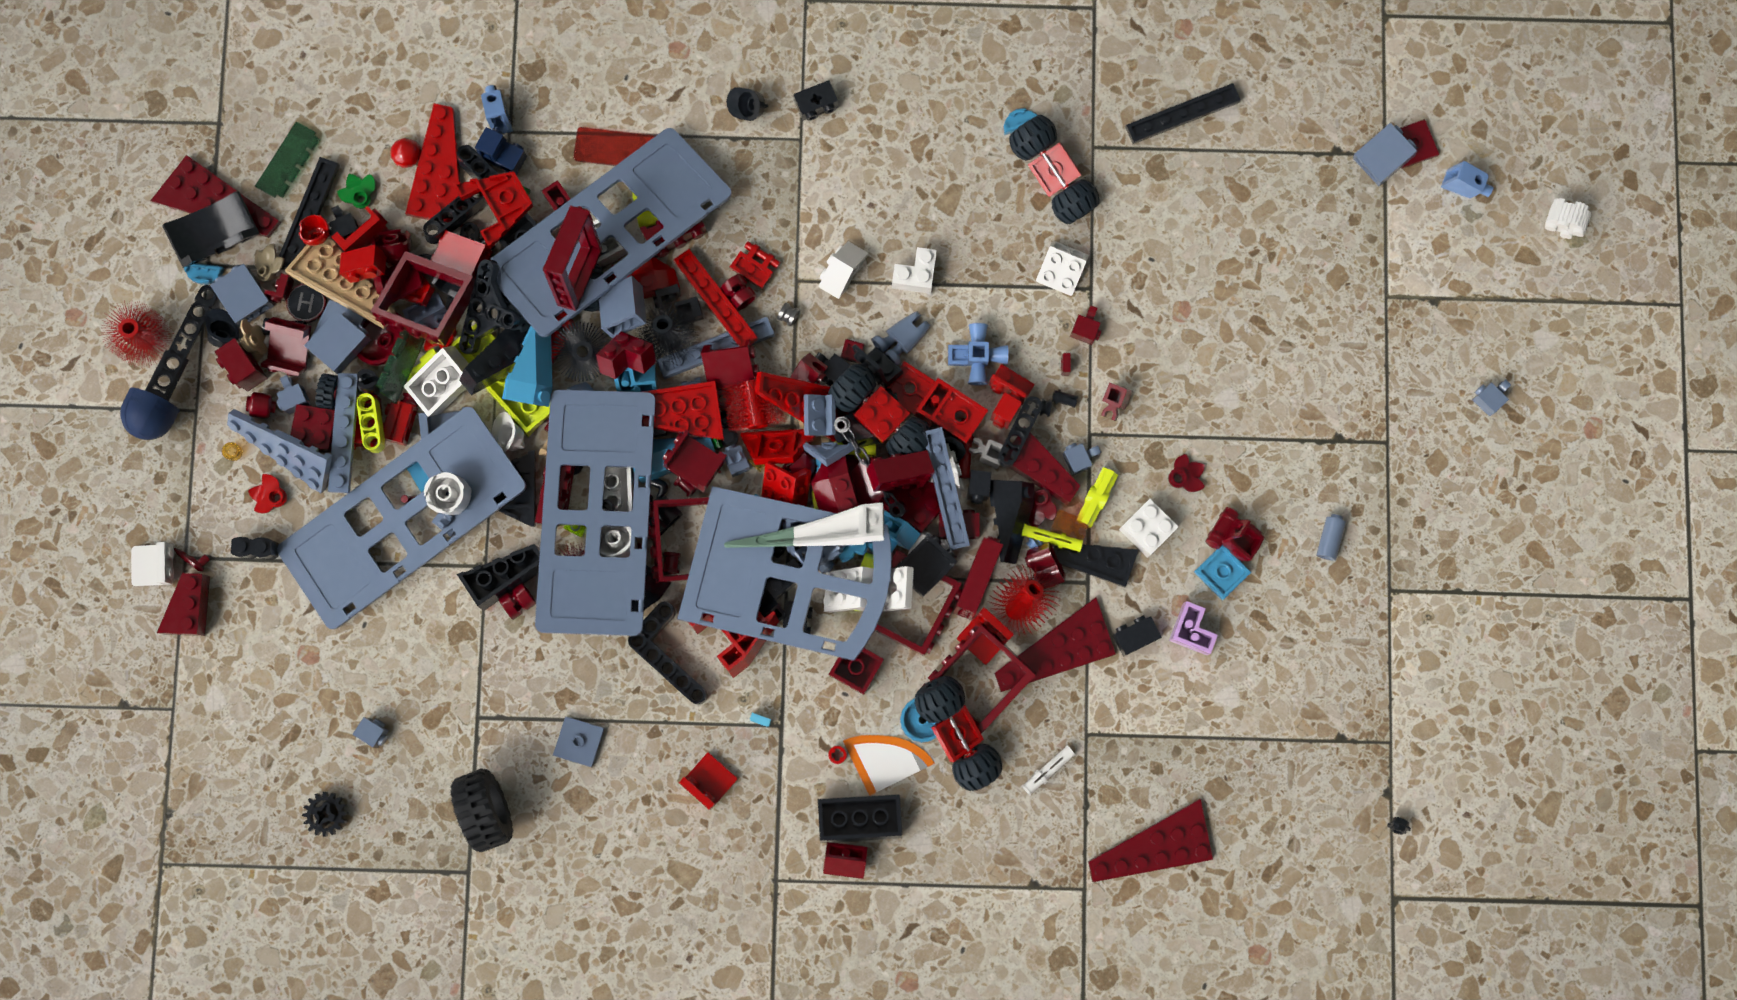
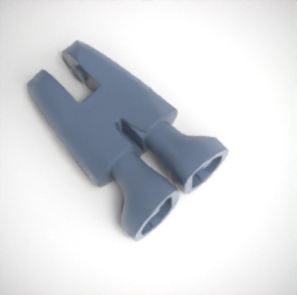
M916 311L886 330L887 337L874 336L871 341L883 353L894 342H898L894 348L885 353L898 366L901 360L900 354L902 352L907 354L925 335L930 324L924 321L916 328L913 324L921 317V314Z

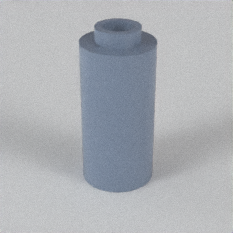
M1331 514V517H1326L1316 554L1317 557L1336 561L1346 521L1343 520L1342 516Z

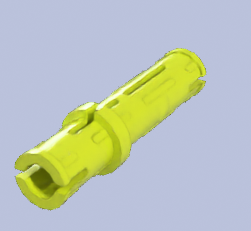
M1024 524L1021 536L1042 542H1050L1053 545H1057L1060 549L1064 547L1078 552L1081 551L1083 540L1066 536V533L1058 534Z

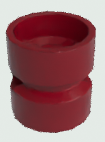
M741 274L732 276L720 288L727 298H731L730 302L737 311L744 309L757 298L752 288L746 286L747 281Z
M523 583L514 587L511 594L507 592L498 598L500 604L512 620L523 614V609L529 610L536 605L535 599Z

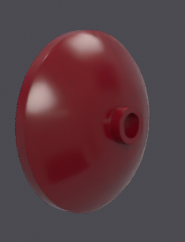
M366 319L362 327L369 332L366 336L371 341L357 356L369 365L378 366L386 364L402 351L407 341L408 332L404 330L399 332L389 324L383 329Z

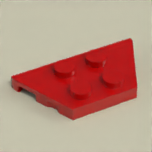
M804 429L741 432L740 434L755 465H764L767 462L773 464L794 463L804 452L803 444L806 442L810 444L816 437L804 435Z

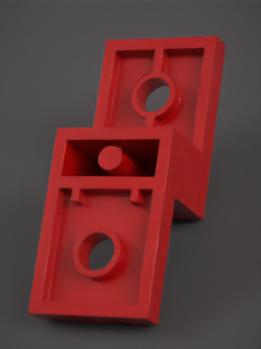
M904 361L900 366L903 374L888 387L891 388L893 393H897L899 403L911 414L927 422L929 426L932 427L935 424L938 427H942L943 430L967 444L988 413V409L940 378H937L935 381ZM906 384H913L915 391L913 393H906L904 386ZM959 411L966 414V419L962 422L955 419V414Z

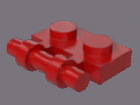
M747 241L744 248L749 250L748 254L746 255L740 251L729 267L763 290L773 275V271L769 270L768 267L772 265L778 268L781 262L775 259L773 254H767L761 250L759 245ZM755 256H758L759 258L763 259L764 261H763L762 264H760L759 262H757V261L754 260L753 258H754Z

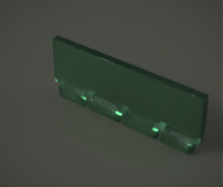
M295 122L255 184V187L274 198L277 195L283 198L290 188L285 183L286 180L293 183L301 171L295 167L296 164L303 167L311 155L306 149L308 148L313 151L320 141L315 136L316 132Z
M404 330L399 334L402 338H397L391 351L396 356L389 355L383 369L386 373H381L376 384L380 388L379 392L394 404H397L426 340L422 337L419 339L415 338Z

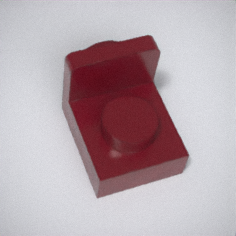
M281 273L280 279L278 278L275 284L276 292L265 290L264 294L272 302H286L288 294L292 290L294 279L287 274Z

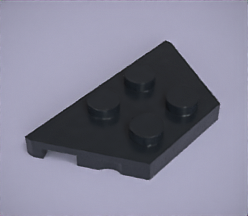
M531 450L528 454L511 461L526 482L525 491L498 511L530 527H536V452ZM501 493L495 498V501L500 503L506 498V495Z

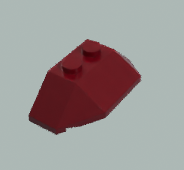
M846 455L829 466H825L822 463L811 482L818 509L837 514L860 506Z

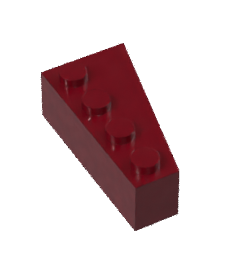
M1030 432L1014 465L1008 468L1039 488L1047 490L1051 496L1068 506L1080 485ZM1017 436L1012 444L1019 445L1021 443L1020 437ZM1010 448L1007 455L1004 456V461L1006 462L1009 459L1012 460L1010 456L1013 450Z

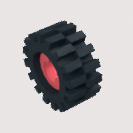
M323 373L319 378L318 388L316 389L317 395L315 396L317 408L335 410L338 375Z

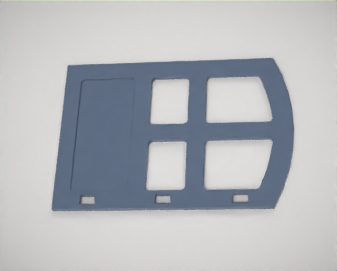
M712 486L677 619L855 661L874 633L888 596L892 567L888 525L884 524V540L872 541L874 554L873 581L871 584H865L819 573L818 570L824 546H808L802 568L773 563L772 558L775 547L726 548L724 546L725 542L779 531L783 519L809 523L836 513ZM770 577L797 583L798 585L786 628L757 621L766 581ZM815 588L867 600L863 614L847 641L842 642L804 633L803 629ZM703 614L714 615L713 622L701 620ZM764 627L774 629V636L762 634ZM825 641L835 643V651L823 648Z

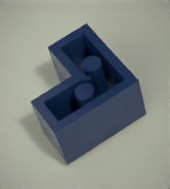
M485 127L475 145L478 154L486 162L506 172L514 171L516 176L527 158L521 145L508 143L503 133L496 128L491 130Z

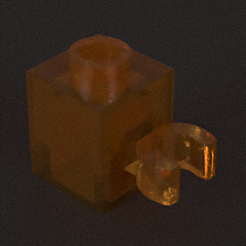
M1059 509L1049 531L1058 534L1065 533L1066 536H1070L1072 532L1078 539H1084L1085 536L1079 533V529L1084 528L1087 530L1089 526L1084 523L1076 524L1077 516Z

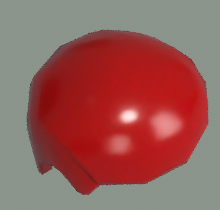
M408 138L399 139L394 142L390 149L391 160L402 168L415 166L420 158L421 146L416 141Z
M321 215L307 216L299 223V236L306 245L317 246L323 244L330 235L328 223Z

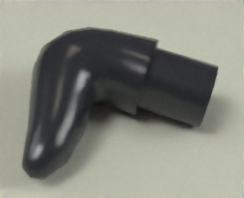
M659 478L651 480V486L659 489L657 497L660 496L662 498L668 491L667 483Z

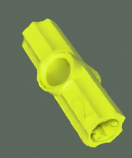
M1102 468L1096 482L1084 499L1085 503L1077 516L1076 521L1079 524L1089 528L1092 527L1100 510L1105 506L1110 496L1109 492L1117 479L1118 474L1114 471Z

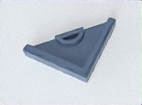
M807 442L803 444L804 450L825 466H829L855 450L851 442L847 445H838L837 442L821 443L822 445H810Z

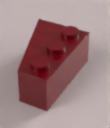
M927 450L906 455L898 453L886 459L878 457L873 459L866 469L873 491L894 490L896 486L909 489V485H917V488H923L935 473Z

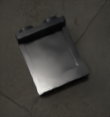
M927 534L905 559L895 567L908 566L914 568L912 588L922 598L957 564L955 560L957 556L949 548L945 550L941 546L942 541L936 535L931 536Z

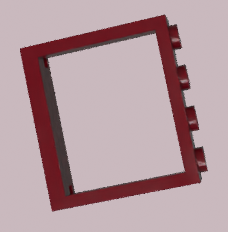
M570 205L543 267V272L557 306L577 311L602 252V246L590 211L583 209L582 206L575 207ZM579 240L581 247L568 275L566 268Z
M405 251L372 307L371 313L375 316V320L381 322L384 326L389 324L399 332L404 330L415 338L419 339L422 337L431 344L438 343L445 346L469 305L475 279L471 275ZM411 269L460 286L459 291L436 330L387 312Z
M709 497L654 500L650 502L649 518H651L652 526H649V537L653 538L650 554L651 558H654L655 566H652V577L656 578V583L687 581L689 574L663 576L658 508L707 505Z
M990 536L983 538L953 611L954 614L972 621L1003 544L999 543V539Z
M897 550L892 558L891 569L895 568L907 555ZM946 575L940 580L953 588L922 647L877 624L875 631L922 656L925 653L930 654L935 645L932 642L934 636H939L944 627L941 624L943 618L950 616L953 607L950 605L953 599L958 600L962 589L959 588L961 583Z
M984 624L980 627L975 625L968 633L971 637L966 642L962 640L955 647L957 652L953 656L948 655L941 662L943 667L939 672L935 669L928 677L930 681L942 677L982 633L1026 673L981 722L971 714L981 734L1037 674Z

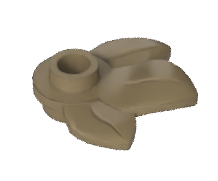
M273 243L267 245L263 252L258 251L255 256L258 279L263 282L272 281L284 263V258L277 257L276 245Z

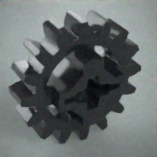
M323 792L322 796L316 793L315 799L309 798L310 805H304L303 807L307 810V813L302 814L303 817H307V820L303 823L310 824L308 831L315 830L316 836L322 832L323 837H327L329 833L335 835V829L342 830L343 827L340 824L347 823L344 815L349 814V812L344 811L347 804H341L343 798L338 797L335 799L336 793H331L329 796L328 792ZM326 800L322 806H316L319 802ZM326 811V813L329 814V816L325 818V815L322 814V812ZM329 822H335L331 827L325 828Z

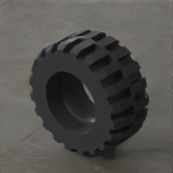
M481 768L455 778L450 787L451 802L458 825L462 830L461 832L465 836L467 843L471 845V848L482 853L508 843L513 837L511 814L504 793L495 776L491 774V771Z

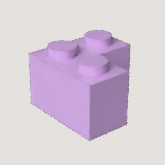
M1188 601L1184 602L1169 641L1204 655L1211 654L1218 635L1199 628L1206 608Z

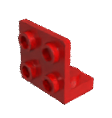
M1003 364L1000 365L995 375L991 376L989 382L990 389L999 395L1006 392L1021 401V405H1023L1035 386L1034 383Z
M771 462L765 463L761 496L795 505L807 506L811 470L804 468L792 474Z
M983 607L977 616L958 635L957 640L959 642L962 640L966 642L971 637L968 633L975 625L980 627L982 624L1004 644L1014 634ZM983 633L968 648L984 665H987L1000 651Z
M706 753L689 774L680 780L679 784L708 810H711L737 781V777L710 753Z

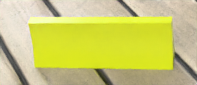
M477 323L472 326L473 331L477 329ZM491 333L483 337L479 350L474 354H465L460 350L459 342L461 336L451 346H455L464 359L470 363L495 337ZM506 377L486 387L485 389L505 412L510 414L513 421L524 430L528 437L549 417L550 404L549 407L502 399Z

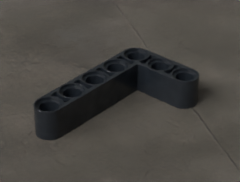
M462 145L458 148L457 157L459 165L472 179H485L491 175L498 174L470 145ZM464 155H470V156H471V157L468 158V159L462 158ZM478 168L484 169L482 172H476L475 170ZM460 196L454 199L424 224L423 231L426 241L430 244H438L445 230L453 232L488 204L484 196L480 198L471 196L463 201ZM461 206L468 207L466 210H459ZM446 218L453 219L451 222H444ZM431 230L438 231L434 235L429 234Z
M665 601L660 602L643 620V630L637 635L642 636V645L639 647L634 646L633 640L637 636H629L628 644L690 702L701 705L707 700V691L652 642L675 616V608L672 604ZM664 606H669L671 609L670 614L665 617L662 616L660 613L661 609ZM650 621H655L657 623L656 630L648 631L647 624ZM657 650L658 657L655 660H650L648 658L649 651ZM666 663L673 665V670L669 674L663 672V666ZM682 676H686L688 679V684L685 687H679L678 679ZM696 690L703 692V698L700 701L693 699L692 695Z

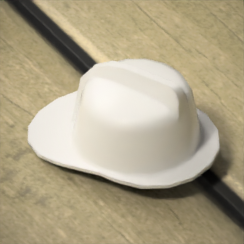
M500 413L494 420L492 435L504 452L524 449V430L514 423L509 413Z

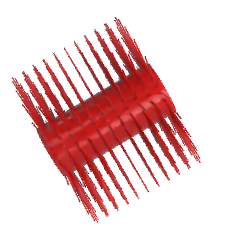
M132 304L128 316L126 305V312L119 315L114 312L120 318L118 319L120 322L110 317L117 323L115 324L114 322L113 326L108 325V327L115 330H106L111 332L102 333L111 335V343L108 344V347L111 344L113 345L112 349H116L115 355H118V358L121 354L124 355L122 356L123 361L127 360L128 363H131V361L133 363V360L135 362L133 358H136L140 362L142 352L143 356L147 352L146 357L152 356L151 358L154 359V353L152 354L151 352L156 351L153 346L160 349L157 346L161 347L162 343L159 342L173 341L159 339L160 337H169L161 334L163 327L160 323H162V320L159 322L158 319H162V316L156 314L157 316L154 317L150 314L154 313V310L151 308L147 309L146 305L145 307L141 306L139 312L134 308L132 316Z
M756 380L744 381L739 386L727 385L736 390V393H734L733 390L727 388L729 390L725 391L731 392L729 395H726L731 398L727 399L733 400L734 404L737 405L734 406L732 402L728 403L732 405V409L737 410L735 412L734 410L729 411L732 412L730 415L734 414L732 418H727L734 420L729 421L731 422L729 424L733 425L729 427H735L739 431L741 430L736 425L741 426L742 430L744 428L746 430L766 428L771 423L781 424L774 418L777 417L781 420L783 418H780L779 415L784 413H781V410H778L774 404L755 393Z
M1031 566L1029 567L1031 580L1030 578L1026 580L1022 572H1020L1022 579L1014 572L1017 580L1011 577L1013 583L1006 580L1010 586L1003 585L1006 591L996 586L1003 595L993 590L996 595L1003 599L996 600L1004 604H995L994 606L1005 607V609H1000L1002 611L1005 610L1001 614L1005 613L1007 614L1005 615L1006 617L1008 616L1011 620H1016L1017 627L1019 620L1021 629H1023L1022 621L1027 628V622L1034 628L1031 621L1037 623L1035 618L1045 623L1039 614L1049 619L1043 612V610H1046L1053 615L1045 606L1052 607L1046 602H1053V600L1045 596L1057 598V596L1044 593L1055 591L1044 590L1050 587L1044 586L1043 588V585L1038 580H1035L1036 576L1032 580ZM991 608V609H990V610L998 611L997 608Z

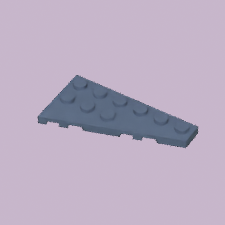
M233 409L228 413L227 425L232 431L239 433L247 442L254 444L263 454L269 455L278 465L284 466L296 478H300L307 483L311 489L318 491L320 494L326 490L332 460L331 454L326 453L323 455L318 452V448L314 446L308 448L304 446L301 440L278 429L272 431L268 429L269 425L265 423L257 424L252 417Z

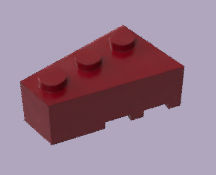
M659 220L656 221L657 225L647 229L646 226L640 227L645 241L664 228ZM701 220L670 245L668 244L654 257L663 258L672 249H680L692 239L697 240L704 236V233L707 231L703 221ZM661 237L654 244L657 247L665 240Z
M194 573L181 574L157 633L163 635L205 636L210 576Z

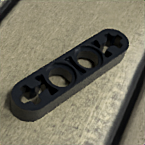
M1030 396L1025 400L998 455V462L1002 467L1008 468L1014 465L1041 411L1042 402L1038 397ZM1032 402L1036 403V408H1034L1031 415L1027 414V412ZM1027 419L1030 426L1022 428L1019 425V420ZM1016 435L1020 437L1021 443L1013 445L1010 438ZM1010 448L1013 450L1010 456L1012 460L1009 459L1006 462L1004 461V456L1007 455Z

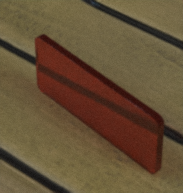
M579 127L577 129L573 158L576 162L616 166L654 138L655 135Z

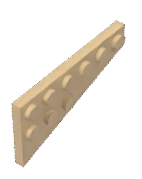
M329 237L323 244L317 246L306 245L285 269L286 274L379 327L383 329L387 327L388 324L386 326L382 325L381 322L375 320V316L371 313V309L379 297L373 285L366 279L350 283L339 274L342 251ZM390 305L387 312L396 315L395 310Z

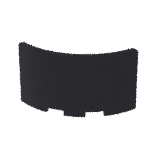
M239 191L196 212L162 225L182 268L206 260L205 258L216 254V252L221 254L232 249L233 245L244 243L260 234Z

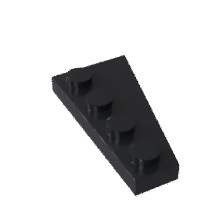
M1082 544L1080 552L1064 547L1060 549L1057 545H1054L1053 548L1061 565L1124 588L1127 585L1139 550Z

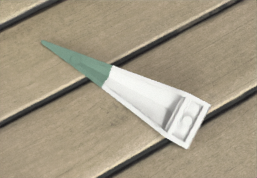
M883 503L862 504L832 516L792 528L725 542L724 546L726 548L864 545V542L884 540Z

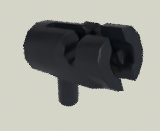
M362 369L357 374V378H359L357 385L362 394L378 395L380 390L395 391L396 389L395 383L381 382L374 371L369 369Z

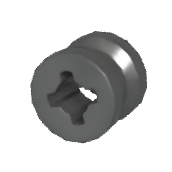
M785 302L777 316V320L785 321L788 326L792 327L800 313V309L792 308L789 303Z

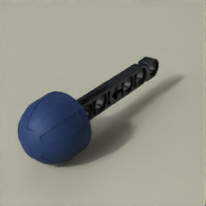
M204 285L199 289L194 299L195 302L191 305L169 350H165L146 389L129 388L121 405L120 416L124 428L132 436L143 440L157 439L165 435L174 424L180 410L170 403L169 400L189 362L187 357L205 323V314L209 311V308H213L216 302L217 295L210 285ZM211 290L214 293L213 298L204 299L202 297L203 291ZM197 307H202L205 310V314L198 317L194 315L193 310ZM193 324L197 328L196 332L193 334L186 333L184 330L186 325ZM184 337L188 338L185 342L187 349L178 350L177 344H182ZM170 359H176L179 362V366L171 369L167 366V362ZM166 376L170 379V383L167 386H161L158 383V379Z

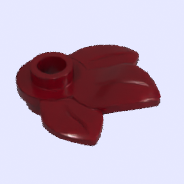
M1187 454L1181 455L1175 460L1174 469L1169 473L1168 481L1174 488L1183 487L1188 492H1198L1205 487L1203 482L1198 479L1202 475L1205 465L1198 462L1190 463ZM1176 475L1181 477L1180 482L1175 481Z
M1045 489L1035 491L1034 504L1029 518L1031 526L1038 527L1044 522L1045 518L1054 520L1056 517L1057 508L1051 502V494ZM1044 496L1045 500L1039 502V497Z

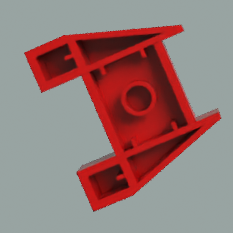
M774 611L765 618L758 612V622L777 626L779 623V619ZM704 613L701 620L713 622L714 615ZM688 622L697 635L707 628V626ZM764 627L762 634L770 636L774 629ZM721 630L732 644L717 655V658L732 678H735L750 666L767 640Z

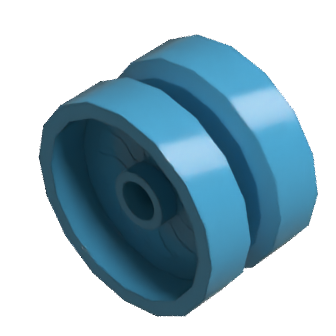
M914 698L906 704L901 712V729L913 741L920 743L929 742L936 738L931 728L936 723L926 721V723L921 724L919 722L920 715L916 710Z

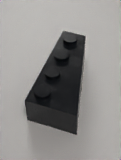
M504 329L464 368L459 381L471 396L512 372L516 364L514 360L523 349L522 343L526 337V332H520V329Z
M535 544L510 553L508 556L496 558L490 563L458 573L457 576L476 605L485 611L498 602V598L507 592L511 593L514 587L520 583L524 584L539 573L540 548Z

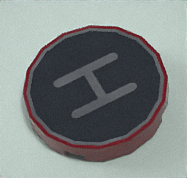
M305 284L294 287L286 299V307L289 314L297 321H306L307 323H312L319 317L321 318L327 305L325 295Z

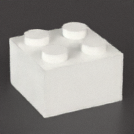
M1149 499L1119 530L1148 558L1178 526Z

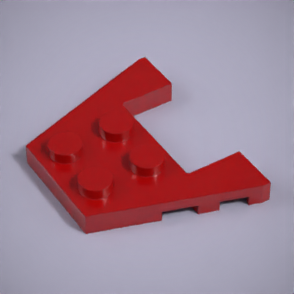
M514 171L491 175L485 179L478 180L475 178L470 179L468 182L460 183L458 181L453 183L462 201L481 192L497 219V223L480 231L489 249L533 207V203Z

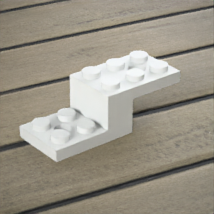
M862 566L830 571L826 575L871 584L873 581V568ZM906 566L891 569L889 591L883 612L911 609L913 567ZM825 590L824 612L864 611L867 600L864 598Z

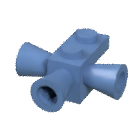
M984 323L969 324L972 342H969L968 345H948V366H972L968 384L975 386L987 385L984 366H988L989 361L1008 365V345L989 348V342H985L988 325Z

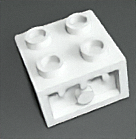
M1053 240L1036 281L1072 296L1089 255Z

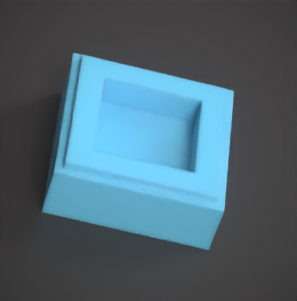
M752 713L750 721L766 727H770L772 722L771 719Z

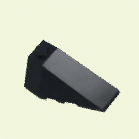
M991 480L990 504L991 507L995 508L996 518H993L994 525L998 526L999 535L997 539L1000 540L999 543L1003 544L999 554L1002 563H1017L1024 536H1021L1024 524L1028 525L1034 504L1035 490L1033 483Z

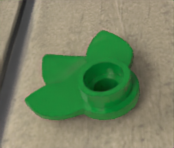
M348 174L346 188L338 190V196L343 202L352 203L356 208L364 209L371 203V194L376 186L375 180L371 174L365 176L363 180L353 174ZM365 197V200L359 202V198Z

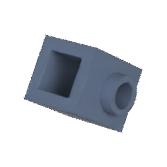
M363 717L352 735L371 747L378 748L386 742L388 738L386 734L389 730L384 728L386 724L376 718L372 720Z

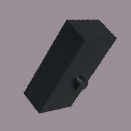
M900 794L818 799L820 843L902 838Z

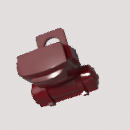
M1225 507L1223 512L1220 513L1216 524L1208 533L1205 542L1213 549H1220L1223 545L1240 561H1250L1259 550L1265 537L1258 528L1251 524L1249 519L1241 520L1236 510Z

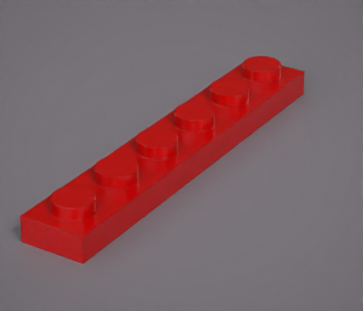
M690 249L673 259L676 266L739 347L744 346L746 340L750 339L751 344L758 340L755 333Z

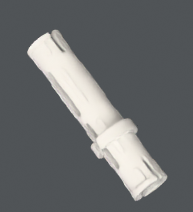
M1065 746L1039 771L1036 770L1034 772L1035 775L1022 785V788L1031 795L1042 784L1045 785L1048 782L1047 780L1075 756V753L1069 746ZM1060 758H1063L1058 764H1056L1052 769H1050V767L1054 765ZM1047 772L1039 781L1034 783L1042 774Z

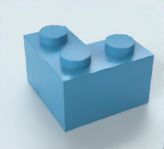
M655 365L644 374L627 368L618 378L614 379L616 391L644 392L658 389Z
M884 510V524L888 525L891 553L897 544L910 550L920 536V533L908 522L900 518H894ZM872 541L865 542L867 549L873 553Z

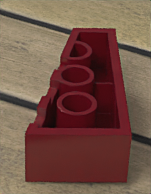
M546 465L543 471L544 480L540 490V499L535 523L541 524ZM564 465L561 467L558 502L560 510L569 509L575 466Z

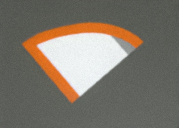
M861 735L843 740L869 796L935 764L923 749L912 742L898 737Z

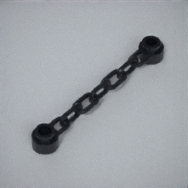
M847 416L838 417L834 422L835 429L842 433L846 441L851 442L860 463L868 467L870 465V457L866 450L856 442V435L851 429V419ZM840 421L845 423L844 428L839 426ZM848 430L852 434V436H849V438L845 434V432H847ZM863 451L866 458L862 460L858 453ZM888 490L882 491L884 493V500L889 506L890 515L894 518L902 517L906 513V505L902 501H898L894 494L888 492ZM891 497L895 501L892 504L888 501ZM894 507H898L900 513H895Z

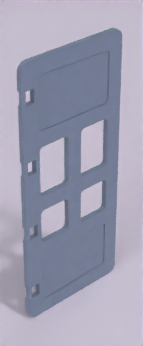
M667 128L492 257L490 260H495L499 265L497 277L499 289L541 337H548L562 327L565 322L575 317L608 292L615 284L624 280L649 261L668 244L670 245L707 217L710 212L728 201L732 195L731 189L674 129ZM618 182H623L635 194L637 199L614 215L600 202L598 197ZM711 201L713 205L704 210L702 206ZM570 205L587 208L601 223V226L596 229L601 244L610 237H613L628 253L625 258L597 279L593 280L590 278L577 311L557 306L543 272V267L555 241L551 233L562 225ZM648 210L660 221L664 228L645 243L639 244L625 229V226ZM662 237L665 241L656 247L654 242ZM580 242L577 243L566 268L568 275L581 247ZM614 274L616 278L607 283L605 279ZM565 311L567 315L558 321L555 317Z
M555 390L551 394L535 627L541 633L637 636L643 630L656 404L655 397L651 393ZM643 416H649V427L642 426ZM562 466L590 467L588 508L586 510H560L558 508ZM607 467H632L635 469L633 509L630 512L603 510L605 469ZM639 477H646L645 487H639ZM558 525L586 526V544L583 556L555 555ZM621 526L631 528L629 557L600 556L602 527ZM636 538H642V549H635ZM632 600H639L638 612H631Z
M465 407L353 489L350 494L345 495L278 545L277 552L324 624L329 629H337L399 584L407 576L451 546L456 540L500 510L509 501L523 493L526 489V482L476 410L472 407ZM416 462L420 464L429 479L434 475L448 472L463 478L471 487V499L466 509L460 514L455 515L456 520L423 545H420L407 526V522L428 507L424 491L398 510L383 491L384 485ZM504 493L506 498L497 503L495 498ZM370 498L383 516V521L359 537L346 518V514L362 501ZM453 529L456 535L447 540L444 535ZM394 533L406 550L407 556L391 569L383 572L371 555L370 549L388 535ZM403 566L406 572L397 577L394 572ZM353 603L356 608L347 614L345 608Z

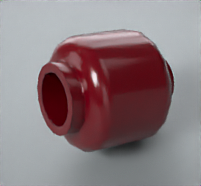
M253 392L251 396H247L245 411L249 412L250 417L268 419L271 413H275L276 401H272L271 394Z

